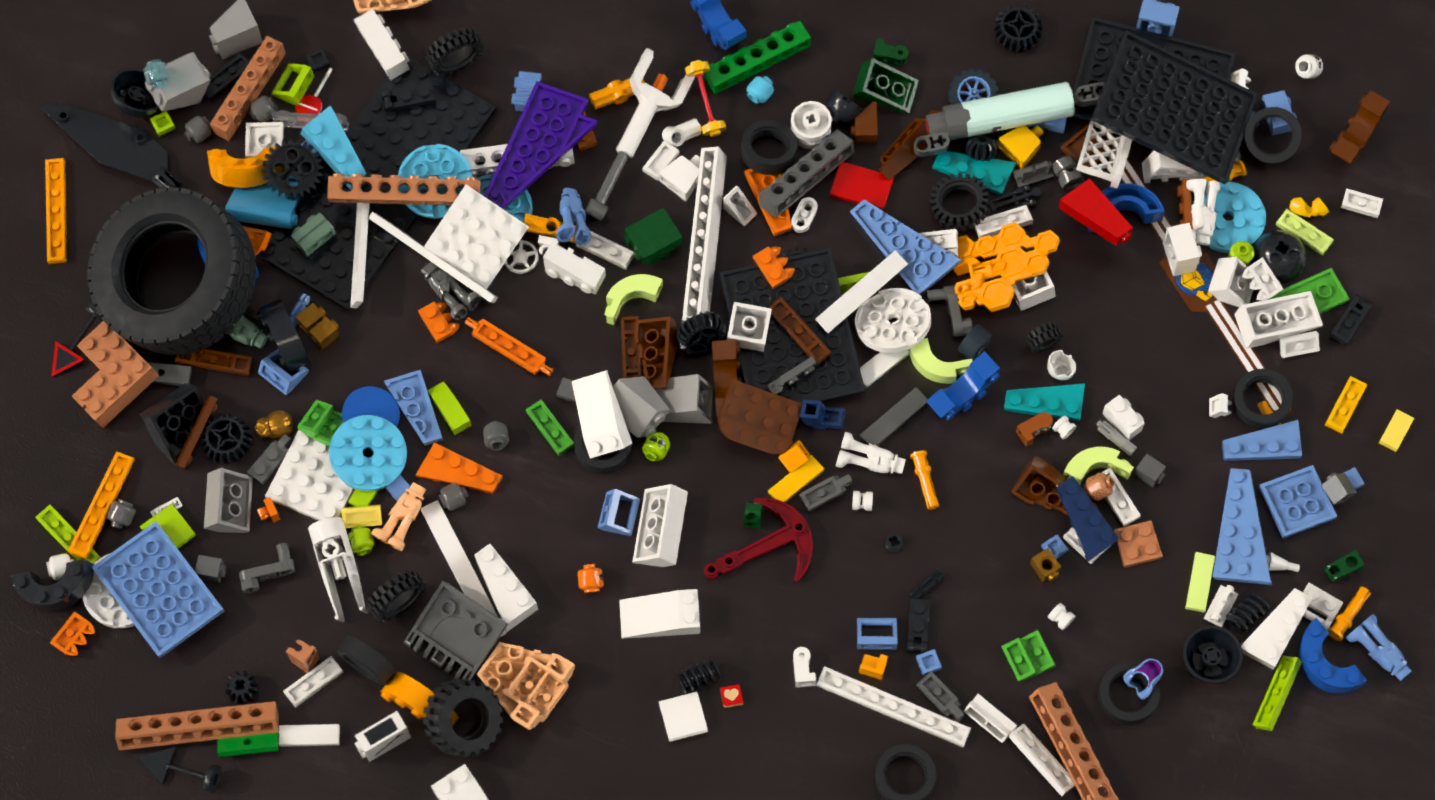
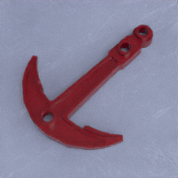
M756 498L754 503L763 504V507L776 517L780 516L786 526L739 551H733L717 559L715 563H708L704 567L705 577L714 580L720 574L725 575L750 560L795 542L798 553L794 581L798 582L806 573L811 562L813 552L811 530L805 518L793 506L777 499ZM801 525L803 526V529L798 531L796 530V526ZM732 559L733 563L728 565L726 564V560ZM713 567L715 568V572L709 573L708 569Z

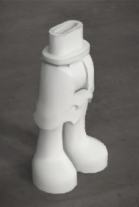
M1191 179L1186 181V187L1194 192L1195 196L1194 204L1191 205L1192 226L1196 233V244L1208 246L1215 229L1217 214L1214 212L1221 184L1217 181L1206 182L1207 180ZM1205 193H1206V206L1204 205V194H1205Z
M845 432L841 448L865 453L868 458L840 450L836 467L843 468L846 464H855L869 468L870 471L890 472L891 474L896 472L902 474L906 459L900 458L898 454L894 455L889 450L880 448L875 444L869 443V445L860 443L854 440L851 433Z

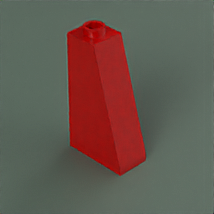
M1090 178L1060 199L1059 208L1114 245L1117 246L1121 242L1126 243L1131 238L1133 227Z

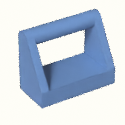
M277 349L261 360L258 374L287 395L308 374L309 370L303 366L296 369L298 371L297 374L290 376L274 363L281 356Z
M617 489L606 492L598 529L632 536L640 498ZM619 500L632 502L626 528L614 524Z
M857 618V649L897 650V619ZM861 626H892V636H862Z

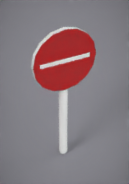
M332 68L328 69L315 94L303 96L298 106L295 105V112L301 119H313L320 114L322 102L317 96L332 72Z

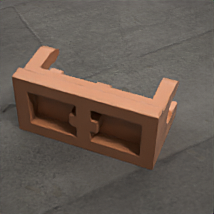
M297 640L296 642L302 646V650L297 652L289 647L286 653L291 663L308 673L320 660V656L313 645L309 646L305 642Z

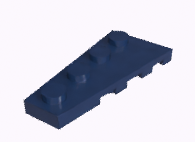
M1074 476L1056 488L1065 511H1067L1070 517V523L1075 529L1078 542L1085 553L1087 562L1119 540Z

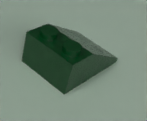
M871 58L862 63L852 96L868 104L877 102L879 107L908 114L910 113L919 80Z

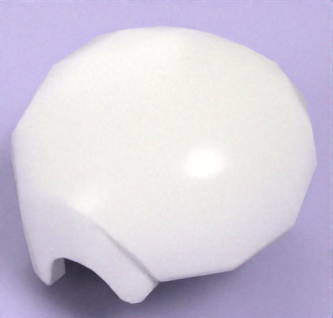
M1063 350L1052 352L1049 356L1047 370L1055 379L1068 380L1076 372V363L1072 359V355H1065Z

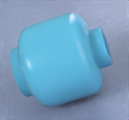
M756 76L747 87L748 98L756 104L765 103L774 92L771 79L766 76Z

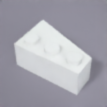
M1153 151L1142 162L1144 183H1150L1151 179H1162V182H1168V178H1179V181H1182V179L1191 180L1206 177V175L1156 151Z
M553 238L543 256L547 275L552 278L558 277L570 286L575 285L580 287L585 293L590 294L591 292L596 295L606 277L605 268L585 256L582 259L572 254L574 252L573 249L568 248L566 250L557 245L559 241Z

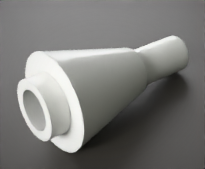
M1271 552L1266 555L1269 571H1299V564L1288 562Z

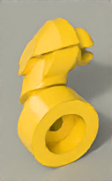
M1302 197L1292 199L1289 206L1294 214L1309 218L1318 215L1325 216L1330 212L1319 197L1312 201V207L1308 206Z

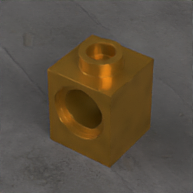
M1049 548L1032 557L1030 562L1043 583L1047 580L1053 581L1059 576L1061 566ZM1049 564L1052 569L1045 570L1042 565Z

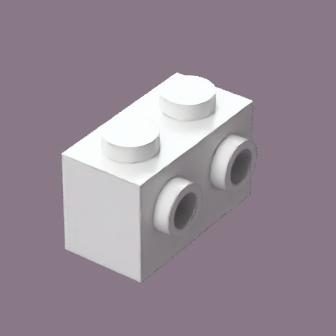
M1118 395L1104 406L1102 414L1126 439L1131 440L1142 431L1145 424L1141 414L1131 408V404L1126 398L1123 399Z

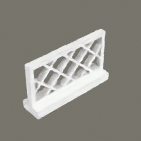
M1091 120L1076 170L1111 181L1110 186L1118 188L1132 140L1123 135L1114 138L1112 133L1121 134ZM1093 127L1099 128L1102 131L1096 132ZM1106 135L1109 140L1104 141L1101 136ZM1095 138L1098 143L1093 144L1090 139ZM1113 144L1116 149L1111 150L1108 145ZM1103 147L1106 152L1100 153L1097 148ZM1092 150L1095 155L1090 156L1086 151ZM1110 156L1113 161L1108 162L1105 157ZM1099 159L1102 164L1097 165L1094 160ZM1089 162L1092 167L1084 166L1082 163ZM1107 168L1110 174L1103 172L1101 169Z

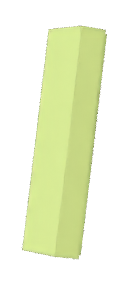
M1288 209L1285 210L1276 222V226L1294 234L1302 243L1322 256L1334 241L1333 238Z
M1195 552L1185 609L1205 613L1215 556Z

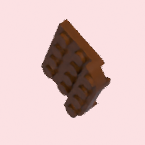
M731 379L718 416L719 429L724 437L729 440L770 454L784 453L793 443L792 438L800 417L802 403Z

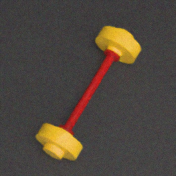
M701 60L691 62L685 68L687 76H695L699 81L709 117L708 124L701 127L703 135H710V137L718 136L721 134V131L726 129L725 121H717L713 118L702 79L703 73L710 70L707 61L701 62Z

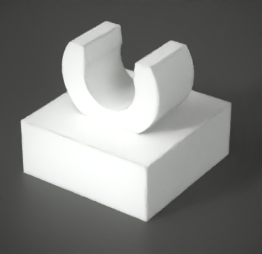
M1243 68L1231 73L1229 79L1247 89L1249 88L1245 84L1251 82V79L1247 77L1248 71Z
M539 235L540 255H543L544 249L549 247L553 238Z
M1221 393L1209 398L1210 417L1217 418L1231 414V411H1228V406L1232 402L1228 400V395Z

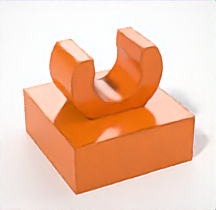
M271 497L264 499L266 507L257 510L261 520H265L270 516L273 523L281 520Z

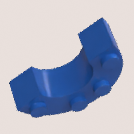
M720 0L690 1L693 10L697 11L703 23L702 28L704 32L711 35V40L715 46L719 45L722 49L727 50L747 38L745 28L738 19L734 21L730 19Z
M1121 183L1118 188L1110 186L1102 191L1118 211L1129 210L1135 212L1141 217L1144 224L1163 220L1164 208L1160 200L1145 187L1131 183ZM1088 228V233L1094 232L1093 230Z
M984 351L970 363L967 371L956 382L945 389L938 390L926 402L941 419L949 421L959 412L968 411L972 407V402L976 399L980 400L986 395L987 392L985 390L1000 377L998 374L1000 368Z
M1315 618L1305 630L1298 646V658L1302 661L1300 667L1304 675L1316 687L1330 693L1345 694L1360 689L1367 680L1355 665L1348 668H1339L1331 665L1325 659L1322 653V644L1329 633L1320 621Z

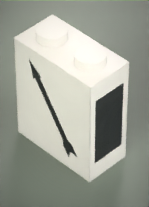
M396 711L356 734L357 742L355 745L362 758L367 757L370 762L410 739L411 736L405 723Z

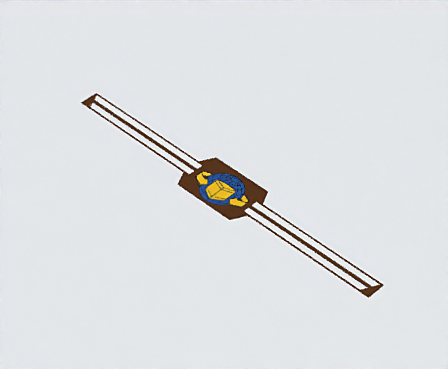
M1110 156L1106 157L1108 161H1113ZM1127 157L1121 181L1147 188ZM1165 214L1162 221L1149 223L1162 243L1167 228L1172 227ZM1199 245L1202 256L1199 259L1195 272L1173 276L1165 253L1159 264L1191 312H1208L1247 373L1255 369H1266L1252 347L1246 349L1239 326L1223 304L1224 302L1217 300L1208 291L1216 267L1203 247ZM1255 383V386L1272 412L1277 411L1282 402L1279 391L1268 383ZM1292 407L1290 408V411H1289L1288 414L1294 412V410L1292 409Z

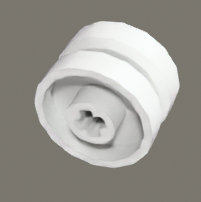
M814 101L804 102L798 105L792 112L791 130L794 132L799 146L813 149L831 134L832 117L830 111L823 104Z

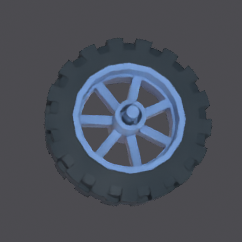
M971 68L955 76L948 90V100L951 104L961 103L960 95H968L964 102L976 100V98L981 99L983 97L978 94L985 91L987 92L986 98L998 95V86H996V81L990 77L989 73H985L981 69L974 70V68ZM969 81H976L974 88L970 87ZM978 83L982 84L984 89L978 90ZM963 84H965L969 92L960 91Z

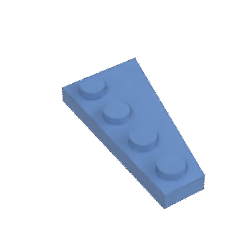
M421 370L385 380L386 387L395 398L424 446L442 441L443 438Z

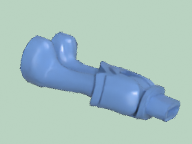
M564 188L560 200V214L563 216V224L557 229L556 237L560 242H567L574 236L576 244L586 245L591 241V233L585 224L586 214L580 195L577 194L576 189Z
M1374 614L1346 637L1349 642L1359 641L1369 650L1370 653L1368 655L1386 671L1392 672L1391 675H1395L1400 681L1412 671L1406 665L1408 662L1404 660V656L1394 642L1391 643L1383 634ZM1366 631L1371 633L1381 646L1378 647Z

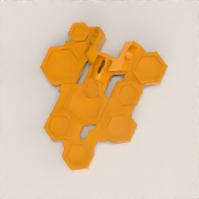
M1016 222L1002 226L998 235H987L978 238V241L975 242L967 235L958 237V258L962 262L954 267L953 271L957 276L969 272L971 279L958 282L955 285L954 290L959 299L958 304L965 311L973 309L976 303L979 306L984 305L991 312L1009 307L1015 293L1012 286L1015 285L1016 281L1046 273L1050 263L1047 255L1056 252L1060 242L1059 237L1049 230L1030 238ZM1024 247L1026 249H1029L1034 247L1035 249L1029 252H1025L1021 248ZM997 255L995 259L982 263L976 259L978 257L986 259ZM1001 276V278L985 282V280Z

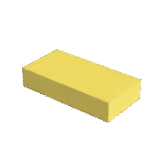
M1397 409L1379 444L1396 452L1414 418Z
M381 505L341 509L345 528H353L358 525L366 527L383 524Z

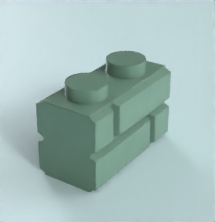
M320 212L316 216H310L306 221L307 223L302 227H296L291 235L292 242L306 257L336 234L334 227Z

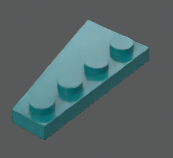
M945 151L942 154H938L932 169L947 175L954 174L955 178H958V173H962L963 178H965L966 174H970L971 179L975 176L978 181L981 180L983 186H986L987 191L1000 196L1003 194L1016 162L999 159L983 162L980 160L975 161V159L969 158L967 154Z
M1085 384L1006 390L1004 411L1031 415L1047 412L1052 418L1060 419L1066 415L1069 418L1068 420L1080 422Z

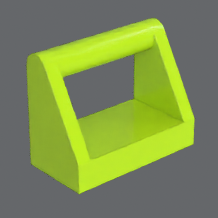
M289 63L271 95L298 106L314 78L311 67ZM292 71L299 73L290 91H281Z

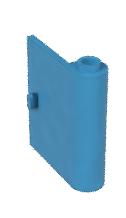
M289 181V184L297 186L298 182ZM267 183L255 187L234 189L225 210L231 213L239 222L292 229L297 225L298 216L295 215V208L300 200L299 195H296L295 200H293L292 195L285 199L284 193L279 197V191L271 192L273 186L267 187Z

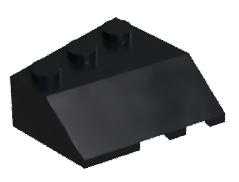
M184 383L139 414L156 446L174 465H176L175 463L204 405V401L196 386ZM211 414L207 421H210L212 419Z

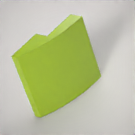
M172 503L140 526L143 531L157 521L177 549L196 536Z

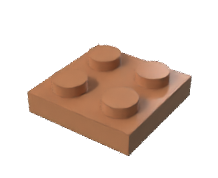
M1151 520L1114 529L1115 534L1119 538L1116 543L1124 568L1162 559L1163 555Z

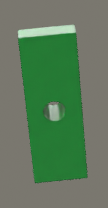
M278 733L218 739V757L278 751L279 735Z

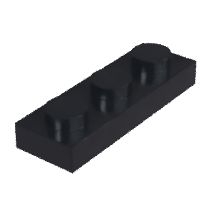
M242 53L209 77L211 81L204 95L210 101L238 81L249 64V61Z

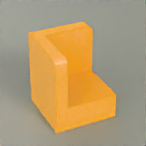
M798 440L786 452L780 453L778 458L786 469L792 472L809 460L810 453L801 441Z
M865 654L859 668V673L882 680L888 656L880 654V657L877 658Z

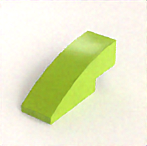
M444 381L427 390L454 435L471 426L470 419Z

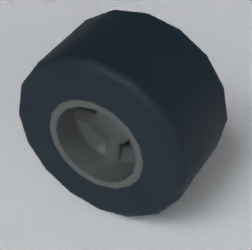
M978 324L963 339L958 351L974 361L988 347L993 335Z

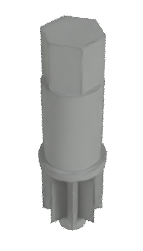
M1100 420L1097 422V430L1106 436L1108 440H1111L1129 456L1135 452L1137 447L1120 434L1116 428H1113L1105 420L1103 423Z

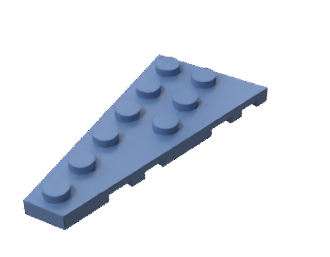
M866 200L860 202L850 211L886 258L896 250L907 262L908 265L899 274L909 287L920 296L962 262L958 257Z

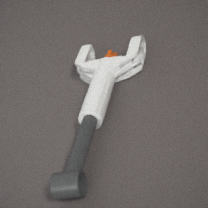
M646 48L629 80L633 93L638 98L639 105L616 148L618 155L596 198H591L584 210L586 214L598 221H601L608 210V206L605 203L628 158H633L655 112L674 109L682 104L695 76L685 75L680 80L671 99L670 96L662 92L668 80L666 75L659 73L652 86L647 83L643 84L641 81L653 59L654 51Z

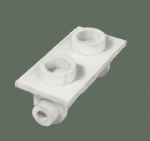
M1221 585L1204 617L1205 620L1219 627L1223 626L1226 615L1230 612L1238 596V593L1234 592V587L1231 585H1227V587Z

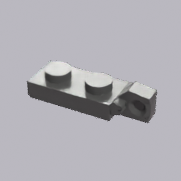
M808 358L768 385L770 392L777 395L782 392L783 386L787 383L790 386L799 380L798 376L801 374L808 375L814 371V366H816L814 358Z
M284 434L278 442L275 440L247 471L248 475L264 485L283 462L288 452L287 448L292 443L291 438Z
M849 474L842 478L832 476L800 493L799 496L808 512L842 495L846 492L845 488L851 485L853 480Z
M933 672L927 674L917 683V687L947 717L951 715L957 722L964 718V713L959 709L961 704L958 702V698Z

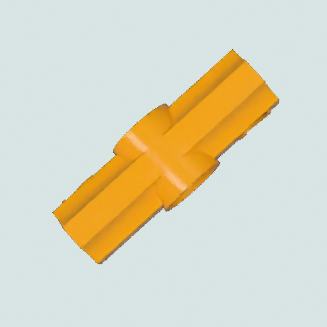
M630 78L624 81L614 80L606 88L590 93L589 97L593 108L596 110L612 103L621 104L630 96L635 95L629 81Z
M526 213L523 219V223L529 226L526 230L527 232L556 239L557 229L563 224V222H559L556 218L550 217L547 219ZM546 226H553L555 231H549ZM574 236L569 242L576 243Z

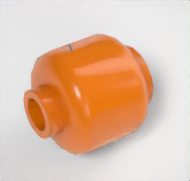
M595 564L583 565L584 569L577 572L579 588L584 590V593L600 591L599 588L604 585L602 569L595 568Z

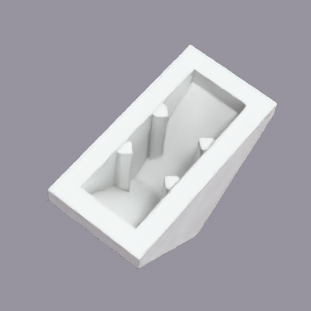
M735 186L723 198V209L743 226H746L757 215V212L738 186Z

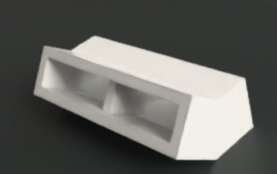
M979 694L964 710L967 715L1002 743L1017 727L1015 723Z

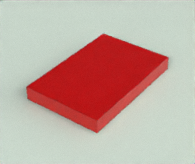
M842 162L839 165L830 196L855 204L866 200L884 211L894 177L887 180L881 172Z

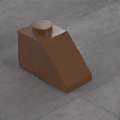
M872 102L855 118V124L851 125V137H855V143H877V102Z

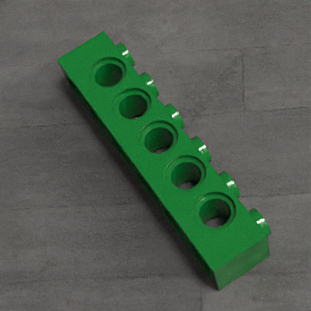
M801 21L790 23L786 28L774 31L765 39H758L753 45L743 47L737 53L727 55L717 63L709 64L710 70L704 73V78L713 93L717 94L810 47L811 37ZM769 47H776V49L771 50ZM753 55H760V57L755 58ZM738 63H744L743 66H739V65H737V64H738ZM722 71H727L728 73H727V74H722L721 72H722Z

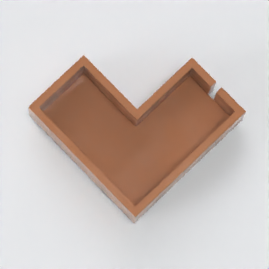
M102 321L77 345L100 370L78 389L72 397L104 428L159 375L123 337Z

